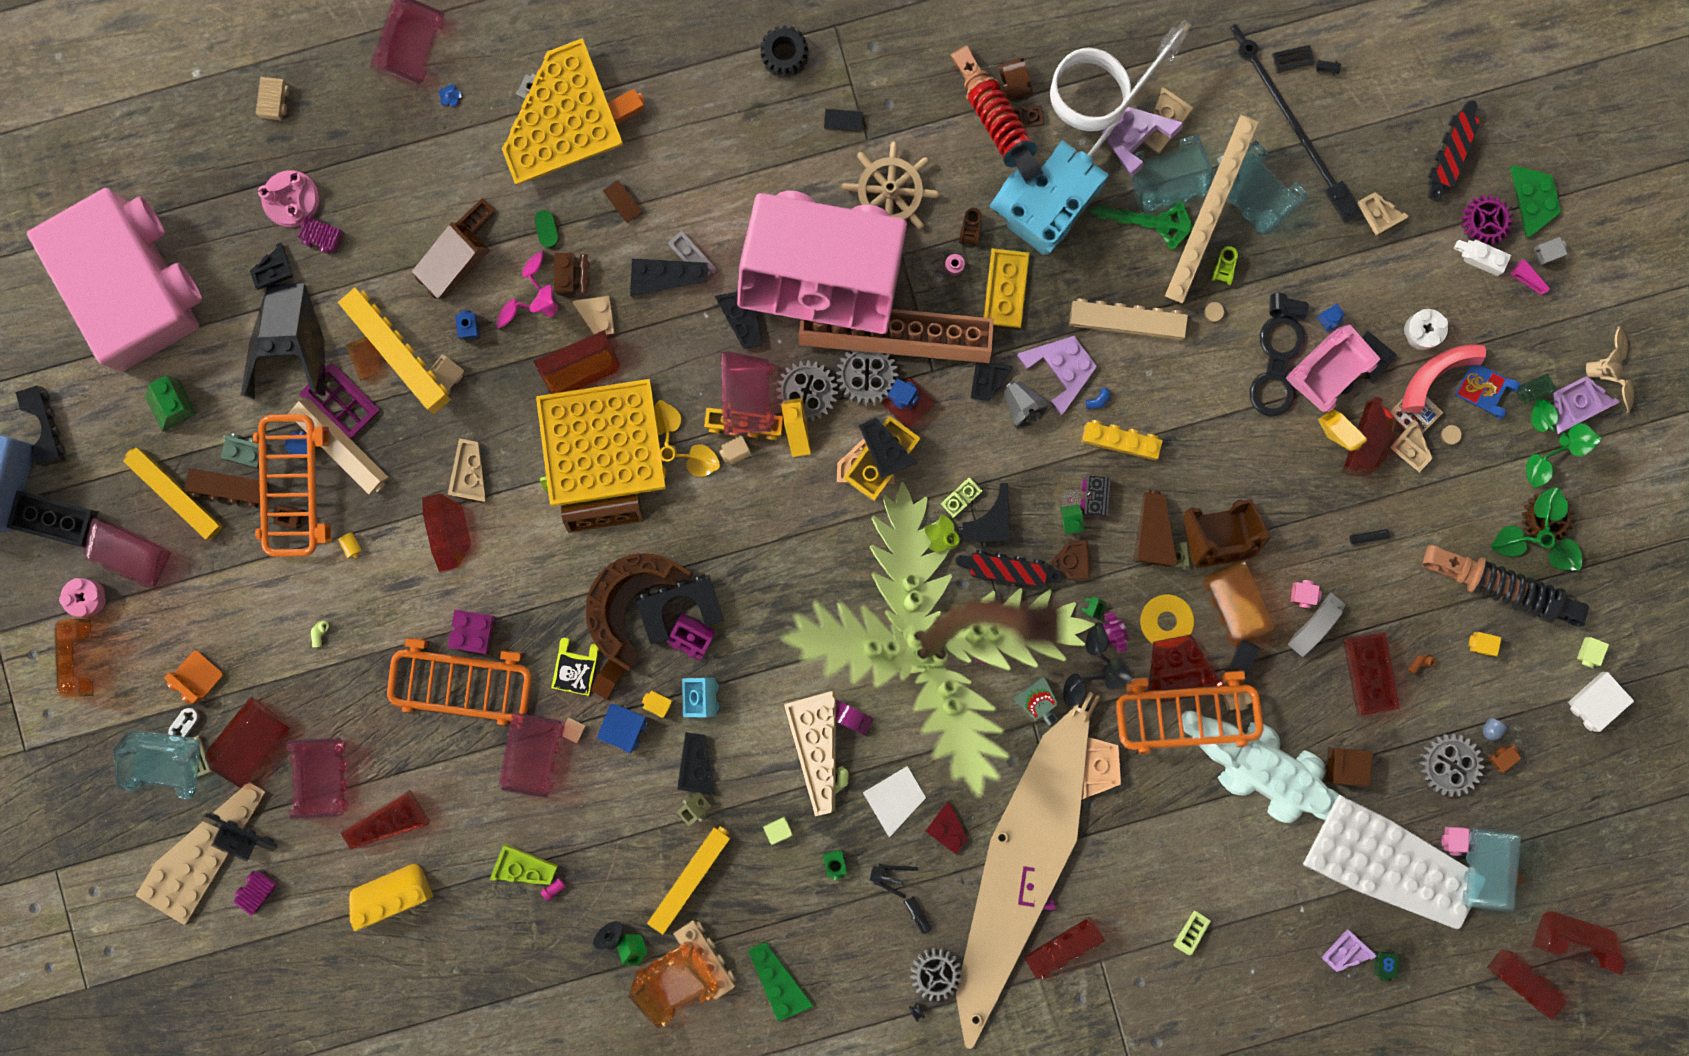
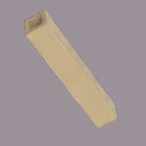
M308 397L296 403L288 414H305L309 416L314 423V430L315 427H329V446L321 447L368 494L375 491L378 493L386 486L385 481L389 477ZM297 421L296 423L307 433L306 424Z

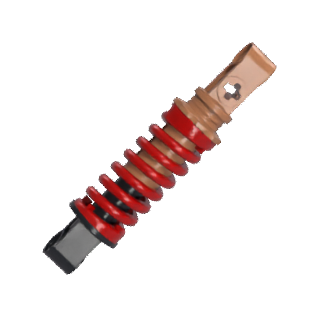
M967 45L950 54L956 67L965 78L966 99L971 103L981 123L985 126V130L994 141L996 148H998L1000 155L1003 156L1004 164L1007 167H1018L1026 184L1044 175L1038 162L1033 158L1037 152V145L1031 137H1028V132L1023 128V123L1019 121L1018 115L1014 113V108L1010 106L1009 100L1005 98V93L1000 90L998 80L990 77L987 71L980 69Z

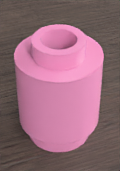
M958 254L948 256L945 262L946 272L951 276L961 274L965 265L964 259ZM951 262H957L959 265L954 267Z

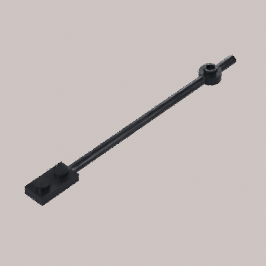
M1237 24L1231 26L1230 29L1240 44L1238 48L1239 56L1244 60L1251 61L1330 187L1325 193L1344 224L1360 215L1362 211L1344 182L1340 181L1336 184L1256 56L1258 52L1257 44L1253 40H1246ZM1247 46L1251 47V52L1246 50Z

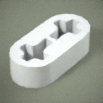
M194 708L184 709L168 730L169 737L174 741L184 740L199 721V712ZM191 712H192V713H193V714H192V717H193L194 719H193V720H188V721L185 723L186 719L188 718L187 715H186V713H191ZM183 725V728L180 731L182 735L175 736L176 731L174 730L181 728V726Z

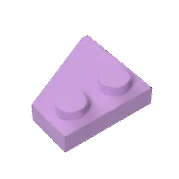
M1347 929L1321 958L1338 972L1346 969V967L1360 964L1362 961L1373 959L1376 955Z

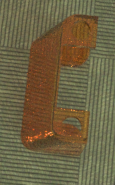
M62 619L53 628L55 690L60 697L94 696L92 681L85 677H74L72 639H84L91 633V619Z
M685 942L675 951H669L663 958L654 960L646 968H640L634 974L635 978L630 987L631 990L628 998L659 1029L671 1022L676 1008L700 994L701 1003L715 997L718 994L719 985L692 942Z

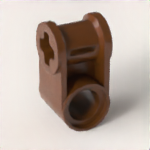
M969 208L965 212L959 237V243L961 244L962 242H967L978 246L982 214L977 208ZM970 213H975L978 216V220L971 222L967 216Z

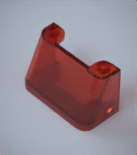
M1547 911L1542 915L1533 946L1560 955L1567 951L1570 942L1592 949L1591 954L1596 956L1599 961L1598 967L1619 975L1623 974L1625 959L1617 934L1614 931L1554 911Z

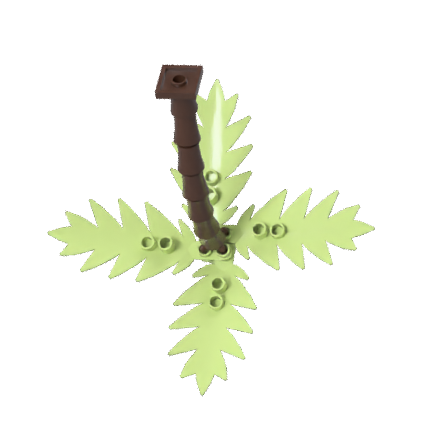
M901 482L896 503L886 495L883 496L886 512L893 528L875 516L872 517L876 529L893 554L874 545L870 546L879 563L894 580L892 581L874 572L872 573V577L880 592L895 612L894 614L888 610L885 611V614L892 623L891 628L894 636L864 605L861 609L867 632L841 601L838 605L844 629L826 609L815 601L813 604L823 630L810 620L795 614L794 618L800 631L783 635L781 639L804 649L801 657L802 661L816 660L828 655L826 677L835 674L850 660L852 684L858 682L870 670L872 665L874 667L875 687L886 683L900 668L901 680H904L910 673L922 672L918 676L916 683H927L917 697L914 710H936L928 718L921 732L924 734L945 731L936 745L933 758L936 759L954 752L952 761L953 779L957 780L964 776L977 796H981L983 776L996 780L1000 777L992 765L979 753L1008 758L1009 756L994 743L974 731L1003 733L1004 730L977 713L968 710L995 711L996 708L984 698L960 684H971V680L959 673L946 670L947 651L967 663L971 662V659L967 656L969 654L990 665L1010 670V666L999 651L1001 650L1023 663L1037 667L1038 664L1025 646L1049 657L1065 661V656L1056 647H1062V644L1084 646L1085 643L1076 634L1088 630L1095 624L1071 617L1076 606L1075 602L1062 606V603H1048L1052 592L1051 589H1048L1033 603H1020L1022 588H1019L1005 603L994 599L995 591H992L983 599L974 598L970 599L966 604H955L947 613L941 614L940 611L926 616L944 593L952 575L924 582L934 573L950 550L945 549L943 552H932L921 556L932 542L926 536L924 528L917 531L924 517L928 498L924 497L913 504L910 493L904 482ZM936 521V522H934V523H932V524H930V525H933V524L938 525V521Z

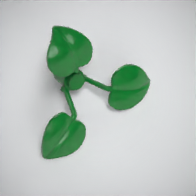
M1538 399L1531 413L1533 427L1539 432H1546L1549 428L1557 432V428L1553 426L1559 422V413L1556 407L1545 399ZM1583 423L1575 424L1569 433L1567 431L1561 432L1562 436L1559 442L1562 448L1546 454L1544 457L1534 454L1528 459L1526 476L1532 487L1538 488L1546 485L1552 479L1554 467L1547 458L1562 451H1567L1568 448L1575 456L1586 455L1600 443L1602 437Z
M1557 487L1546 490L1535 501L1534 512L1536 516L1545 518V529L1537 534V538L1523 537V531L1519 527L1510 525L1498 532L1491 545V548L1500 555L1516 557L1527 550L1525 540L1534 541L1535 543L1539 542L1545 548L1554 546L1548 554L1549 562L1553 567L1559 570L1580 571L1582 566V555L1576 542L1563 538L1557 545L1554 535L1549 531V519L1559 521L1565 517L1568 511L1567 500Z

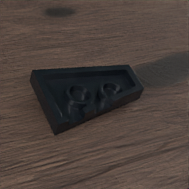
M738 292L714 296L743 349L762 346L756 311L740 308L737 305Z
M877 418L858 425L881 479L917 464Z
M685 732L677 790L716 795L704 734Z

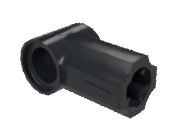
M1283 293L1270 295V316L1274 318L1285 316L1306 318L1309 303L1289 299Z

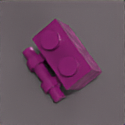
M682 613L666 643L673 646V649H679L688 654V657L692 659L694 657L701 660L716 630Z

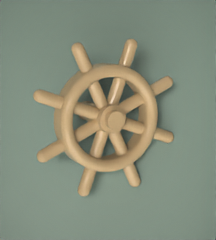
M896 141L890 144V155L888 158H882L873 163L863 152H859L857 158L866 167L860 177L859 184L843 183L841 189L843 191L858 192L861 205H874L878 207L886 200L885 211L891 217L904 220L909 218L918 229H922L924 224L915 214L922 197L938 198L940 196L937 190L923 189L922 181L918 174L929 163V159L924 157L912 166L908 162L897 158L898 143ZM888 167L887 180L878 171L879 169ZM896 167L906 173L895 181ZM871 175L881 186L867 185ZM912 178L915 189L900 188ZM866 193L880 194L870 203L866 197ZM900 195L914 196V199L908 206ZM894 200L902 212L892 215Z

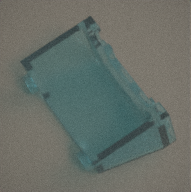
M145 731L128 732L113 749L117 789L134 791L142 783L175 787L176 796L182 799H191L196 792L200 756L199 740Z

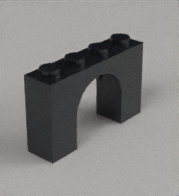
M705 573L694 576V580L687 582L684 579L676 582V586L669 588L666 585L658 588V592L650 594V591L639 594V598H636V603L650 645L669 639L662 610L665 603L675 596H687L693 599L699 606L705 626L724 621L710 575L705 576Z

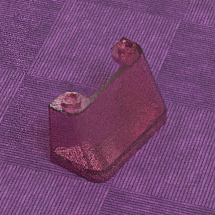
M393 0L372 57L370 69L417 85L421 82L423 83L427 74L424 71L425 67H423L434 33L438 29L441 30L445 23L443 18L445 13L416 0Z
M730 351L721 352L722 416L725 434L771 432V425L775 424L774 413H770L769 378L773 374V363H769V359Z

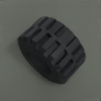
M783 25V28L780 29L777 26L774 31L769 30L768 35L763 37L760 50L761 58L765 68L770 70L771 74H778V77L781 78L783 75H786V78H789L791 74L795 76L799 70L802 71L804 69V64H807L808 44L806 43L805 36H802L799 30L795 31V28L792 26L789 29L787 25ZM782 43H788L796 49V53L789 60H779L773 54L775 47Z

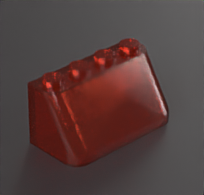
M605 330L534 360V364L551 394L581 389L617 373L620 369V361Z
M251 697L208 748L205 760L210 770L241 789L244 784L249 783L256 769L262 767L264 759L268 754L274 752L277 743L286 737L289 726L261 702Z

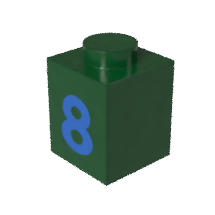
M1375 951L1374 975L1380 977L1382 981H1392V978H1398L1399 954Z

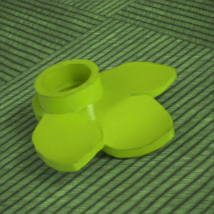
M940 515L938 525L925 526V534L932 541L929 545V549L932 551L943 552L945 549L951 550L959 545V535L954 531V523L948 517ZM948 537L951 538V540H952L951 543L948 542V540H947Z

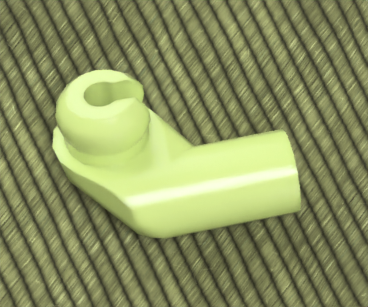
M319 621L311 629L312 647H322L321 637L329 629L328 622Z
M839 766L835 771L837 774L835 794L848 785L849 772L843 766Z

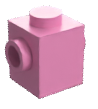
M1303 580V583L1296 582L1293 583L1290 602L1300 603L1299 607L1311 608V605H1317V602H1320L1322 592L1319 590L1318 585H1314V581Z
M1445 827L1444 835L1441 838L1444 850L1450 851V855H1462V852H1468V848L1471 847L1469 829Z

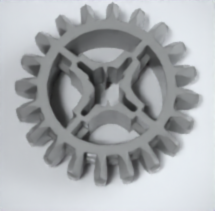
M932 948V954L930 955L928 950H924L926 957L918 954V958L921 961L914 960L913 963L917 968H910L912 972H916V974L910 975V979H917L912 983V986L919 985L916 992L920 993L923 990V998L930 994V1001L933 1000L934 995H936L937 1001H940V995L942 994L945 999H948V991L951 995L955 994L951 989L952 987L959 989V985L955 981L962 982V978L956 976L962 974V970H956V968L960 967V963L953 964L956 957L952 956L949 959L950 951L942 955V948L939 949V954H936L935 948ZM933 959L941 960L934 967L925 965L926 962ZM946 962L952 969L951 979L943 974ZM921 969L929 975L926 986L920 979ZM940 969L939 974L941 977L933 979L931 972H936V970ZM938 982L947 984V986H945L942 989H932V987H934V985Z

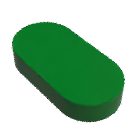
M540 210L534 218L539 241L545 248H553L557 245L559 239L554 217L549 211Z

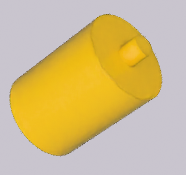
M353 532L345 534L338 539L347 558L353 556L355 559L358 558L357 554L361 553L362 549Z

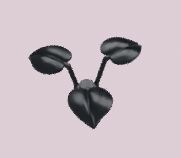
M1100 622L1096 623L1089 631L1085 647L1090 655L1094 656L1098 653L1100 658L1108 662L1103 669L1104 676L1084 677L1082 679L1077 673L1069 676L1063 687V698L1068 707L1076 706L1084 700L1086 696L1085 681L1104 679L1108 689L1117 690L1134 680L1126 662L1122 658L1110 660L1102 654L1108 648L1109 639L1103 624Z

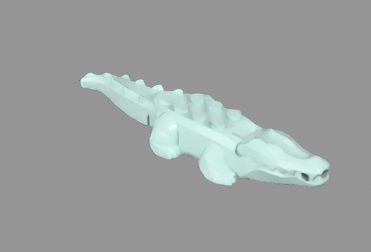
M1186 711L1182 715L1184 732L1193 738L1200 737L1197 712ZM1201 715L1204 737L1220 736L1218 720ZM1222 721L1223 736L1239 735V730L1235 725ZM1255 722L1249 724L1250 726L1246 734L1255 732ZM1263 724L1262 736L1258 740L1248 742L1247 747H1237L1236 743L1199 745L1212 760L1225 766V771L1218 776L1225 789L1232 794L1240 796L1251 794L1255 790L1271 800L1267 812L1280 822L1292 823L1303 812L1313 813L1316 817L1326 820L1339 796L1338 793L1327 788L1322 782L1325 775V764L1318 756L1304 750L1295 759L1281 751L1278 734L1265 724Z

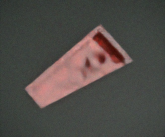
M409 789L343 829L340 834L350 850L393 837L394 835L428 826L430 820Z
M1087 917L1023 957L1036 979H1044L1054 969H1061L1068 964L1067 962L1081 957L1085 952L1105 942L1094 921Z
M1500 950L1486 967L1550 1020H1553L1567 1003L1562 998L1564 995L1555 988L1552 990L1543 977L1540 975L1537 977L1533 973L1534 970L1527 964H1522L1518 957L1510 950L1508 952Z

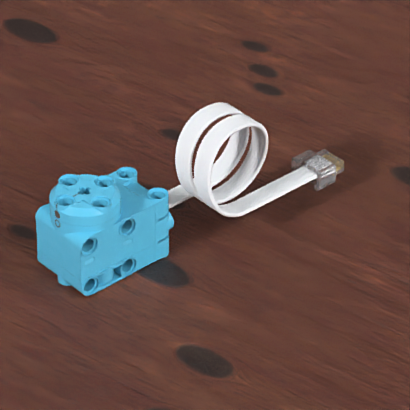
M1183 20L1177 29L1171 28L1157 50L1160 56L1132 92L1130 80L1124 67L1117 59L1102 50L1094 48L1076 50L1066 56L1057 67L1050 90L1051 103L1057 115L1068 125L1079 130L1099 131L1105 128L1108 129L1088 154L1081 151L1076 153V149L1062 140L1041 168L1044 175L1026 184L1017 169L1008 177L989 207L1007 221V226L1013 233L1041 254L1048 255L1053 252L1091 201L1105 186L1104 182L1109 174L1097 165L1093 166L1094 163L1091 157L1119 123L1127 105L1162 60L1167 58L1169 61H1172L1182 48L1187 38L1188 29L1191 27L1188 22ZM1079 63L1095 64L1107 70L1116 79L1122 91L1123 103L1114 112L1103 117L1083 116L1070 109L1063 102L1058 92L1057 81L1073 65Z

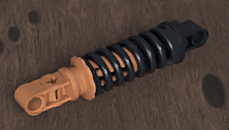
M1431 545L1427 547L1422 566L1428 570L1454 578L1459 583H1466L1467 591L1480 594L1481 590H1483V596L1485 597L1493 593V600L1497 601L1502 597V603L1505 605L1511 600L1513 608H1517L1522 602L1521 610L1523 612H1527L1532 605L1531 614L1534 616L1538 614L1539 617L1547 620L1549 623H1553L1557 618L1573 626H1585L1589 606L1565 597V589L1556 588L1555 590L1552 585L1545 586L1542 581L1535 582L1534 578H1526L1521 573L1516 575L1515 571H1506L1505 567H1497L1495 563L1488 562L1485 558H1479L1475 562L1469 557H1461L1438 546Z

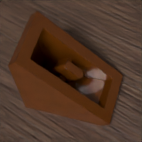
M609 659L599 672L591 691L608 700L626 669Z

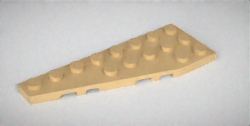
M248 782L213 813L220 816L221 820L235 822L239 828L245 829L267 791L252 782ZM205 822L199 824L155 862L135 896L181 924L187 925L229 856L228 853L211 846L219 828Z

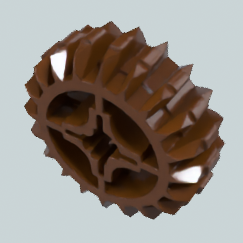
M1535 494L1534 499H1528L1530 505H1524V508L1528 511L1522 512V515L1526 516L1522 523L1528 524L1524 529H1531L1532 531L1529 533V536L1536 535L1535 538H1537V534L1541 530L1545 529V518L1538 517L1539 526L1535 521L1534 504L1540 496L1539 494ZM1568 504V511L1564 518L1559 521L1549 520V527L1551 524L1559 525V528L1552 532L1555 542L1556 539L1562 540V535H1569L1566 529H1573V526L1569 524V522H1575L1574 518H1570V515L1575 514L1574 511H1569L1572 504Z

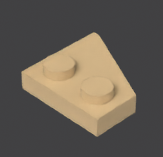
M1376 192L1357 202L1375 235L1408 218L1406 213H1400L1394 208L1393 204L1385 201Z

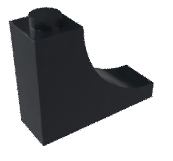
M1008 483L999 484L997 499L989 512L976 520L962 522V527H958L959 538H962V542L1009 541Z

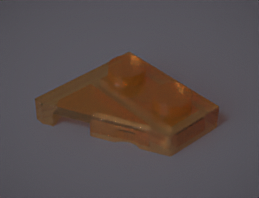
M367 337L345 345L360 381L378 374L380 352Z

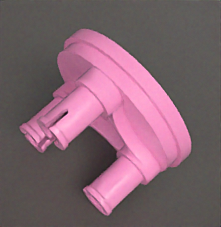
M288 170L277 173L268 180L266 185L258 189L260 191L258 195L262 198V206L266 215L280 226L289 228L301 226L306 216L313 218L319 206L318 189L315 183L301 172Z

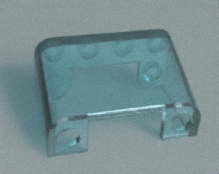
M1198 134L1180 139L1179 150L1144 160V151L1133 153L1144 164L1133 177L1129 175L1141 211L1150 212L1158 207H1167L1178 201H1187L1192 197L1208 194L1213 181V170Z
M1255 140L1249 146L1228 199L1256 227L1258 232L1268 234L1309 194L1296 181L1287 189L1262 163L1269 153ZM1254 148L1259 150L1261 156L1256 154ZM1294 190H1297L1301 197L1297 196Z

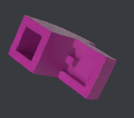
M836 699V721L866 735L874 718Z

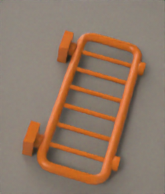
M305 414L266 415L259 422L258 432L253 433V442L259 444L261 528L256 529L255 536L257 540H261L262 549L269 556H309L317 548V539L318 543L332 542L331 523L317 524L315 446H329V427H315L314 430L312 419ZM301 421L307 427V435L266 436V426L269 422ZM307 439V454L267 455L266 440ZM307 458L308 473L267 474V459ZM308 477V493H268L267 478ZM268 497H308L309 512L268 513ZM309 516V531L269 532L268 517ZM309 535V546L305 549H272L269 545V536Z
M406 638L405 646L410 647V650H399L392 656L387 697L393 705L402 707L403 712L413 713L414 709L495 719L499 725H508L509 721L518 722L527 714L532 677L528 668L516 664L517 661H522V652L501 651L500 659H505L504 663L421 652V649L427 648L428 640ZM402 657L413 658L407 700L398 699L395 696L398 662ZM416 659L431 660L426 702L411 701ZM435 661L451 663L445 705L430 703ZM454 664L470 666L464 708L449 706ZM473 666L489 668L483 710L468 708ZM492 669L508 671L502 713L487 711ZM511 671L520 672L524 676L521 706L517 714L506 713Z
M1244 671L1225 672L1222 677L1223 685L1229 686L1144 692L1148 687V678L1134 679L1126 685L1127 692L1132 693L1120 696L1116 705L1121 743L1128 749H1139V754L1151 753V748L1236 743L1237 747H1247L1248 742L1258 740L1263 734L1264 726L1259 694L1250 685H1240L1245 680ZM1234 693L1239 735L1223 736L1218 694ZM1238 693H1249L1252 697L1256 730L1252 734H1243ZM1195 696L1200 737L1184 738L1180 697ZM1199 696H1215L1220 736L1204 737ZM1176 697L1181 739L1165 740L1160 698ZM1137 700L1142 739L1140 742H1132L1127 737L1124 711L1126 701ZM1141 700H1157L1161 740H1145Z

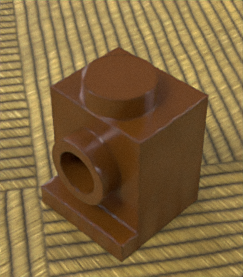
M280 504L277 505L273 513L305 512V509ZM272 516L274 519L273 524L293 529L301 528L304 516H290V519L287 516Z

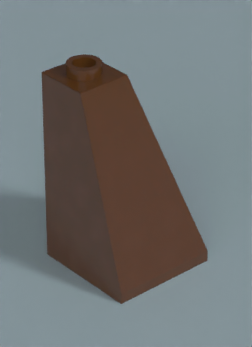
M1150 489L1149 492L1143 494L1133 561L1174 567L1177 561L1165 495L1160 494L1161 491Z

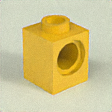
M1474 632L1469 639L1470 651L1489 656H1498L1501 637Z
M653 690L650 694L646 693L642 700L644 704L643 709L662 718L666 717L673 700Z

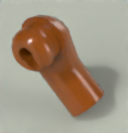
M1429 654L1418 655L1407 671L1416 675L1421 667H1434L1436 659Z

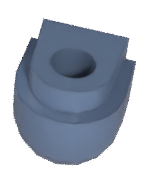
M1489 718L1483 727V735L1490 741H1496L1504 736L1508 727L1494 718Z

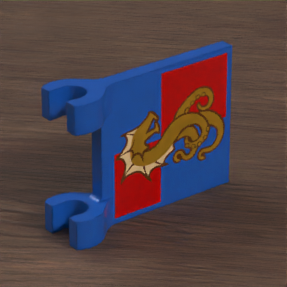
M1470 365L1455 396L1502 419L1507 410L1496 405L1505 388L1515 393L1520 383L1481 365Z

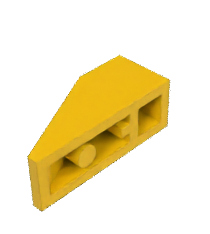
M803 398L784 400L781 406L792 457L811 455Z

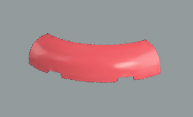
M1473 344L1454 347L1427 361L1411 379L1403 397L1401 412L1420 414L1425 406V398L1431 384L1452 368L1481 365L1486 358L1485 345Z

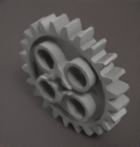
M852 350V354L846 352L845 356L847 359H840L843 365H837V369L840 371L836 372V377H839L837 384H842L839 390H846L844 397L851 395L850 402L857 399V405L864 401L865 406L868 405V401L875 405V400L877 399L882 403V396L889 398L888 391L896 381L894 379L898 378V374L893 373L897 371V366H892L895 360H888L890 354L883 355V353ZM868 359L869 390L865 391V361ZM861 363L863 367L855 369L853 364ZM875 363H879L882 367L880 369H874L872 365ZM860 381L862 386L854 387L852 383ZM877 381L881 383V386L875 388L871 384Z
M810 360L807 361L806 365L800 361L799 367L793 363V370L786 368L788 374H781L784 380L777 381L782 386L776 389V391L781 392V395L777 396V398L783 401L790 400V395L793 392H798L800 398H804L805 393L802 392V389L807 388L810 375L814 376L810 385L812 394L807 395L804 405L806 422L808 417L814 422L816 415L822 419V412L828 415L829 413L826 408H834L830 403L831 401H837L833 398V395L838 394L837 391L833 390L838 385L831 382L835 379V376H828L831 371L827 370L824 372L825 365L818 368V362L811 366ZM798 374L806 376V382L802 385L796 382ZM819 379L825 384L824 388L820 391L814 388L815 381ZM811 398H816L819 402L818 407L815 409H811L808 406V401Z
M1443 734V740L1440 737H1435L1437 743L1429 741L1431 748L1424 747L1427 755L1421 754L1425 761L1419 762V764L1425 765V768L1421 769L1420 772L1427 774L1423 777V780H1430L1427 786L1435 785L1433 791L1437 792L1440 790L1441 795H1445L1448 792V796L1452 797L1455 792L1456 796H1461V790L1467 794V787L1474 789L1472 783L1480 782L1476 777L1483 776L1479 769L1484 768V766L1479 765V762L1484 759L1477 757L1481 751H1474L1476 744L1469 745V738L1463 741V735H1459L1457 739L1455 734H1451L1450 739L1447 734ZM1450 746L1453 753L1447 757L1445 749ZM1440 755L1445 760L1453 762V765L1465 771L1466 775H1463L1457 769L1450 768L1451 766L1448 763L1440 760L1437 756ZM1464 757H1467L1469 764L1464 768L1461 761ZM1437 763L1442 765V770L1439 773L1435 771ZM1456 773L1458 781L1453 784L1451 776Z

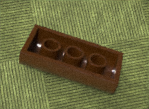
M638 493L561 505L562 522L568 533L644 521Z

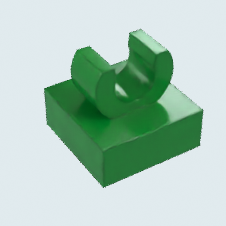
M1093 596L1092 599L1085 598V601L1090 604L1087 609L1082 608L1081 610L1086 615L1100 620L1107 602Z

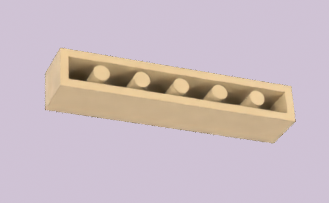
M1077 299L1071 305L1069 326L1183 340L1185 338L1188 315L1178 310H1172L1169 313L1164 312V309L1161 308L1145 310L1144 306L1128 308L1126 304L1115 303L1112 306L1107 305V302L1104 301L1088 303L1087 299Z

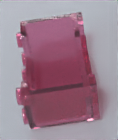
M516 711L512 712L498 787L500 790L548 798V793L551 794L553 790V782H551L549 775L553 773L555 761H552L553 754H557L558 750L556 739L559 736H563L564 732L562 720Z
M340 737L287 741V751H291V754H293V756H290V760H292L294 795L291 803H295L293 809H289L290 819L337 817L343 815L344 811L348 809L347 799H344V791L347 790V782L343 776V772L346 771V762L343 760L345 742L341 741Z

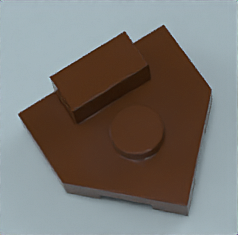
M1088 540L1067 542L1050 563L1070 580L1091 579Z

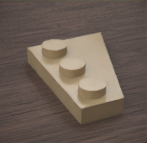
M1162 87L1154 114L1180 121L1183 124L1193 111V107ZM1156 129L1144 141V145L1160 155L1171 138Z
M459 438L448 495L486 502L479 442Z

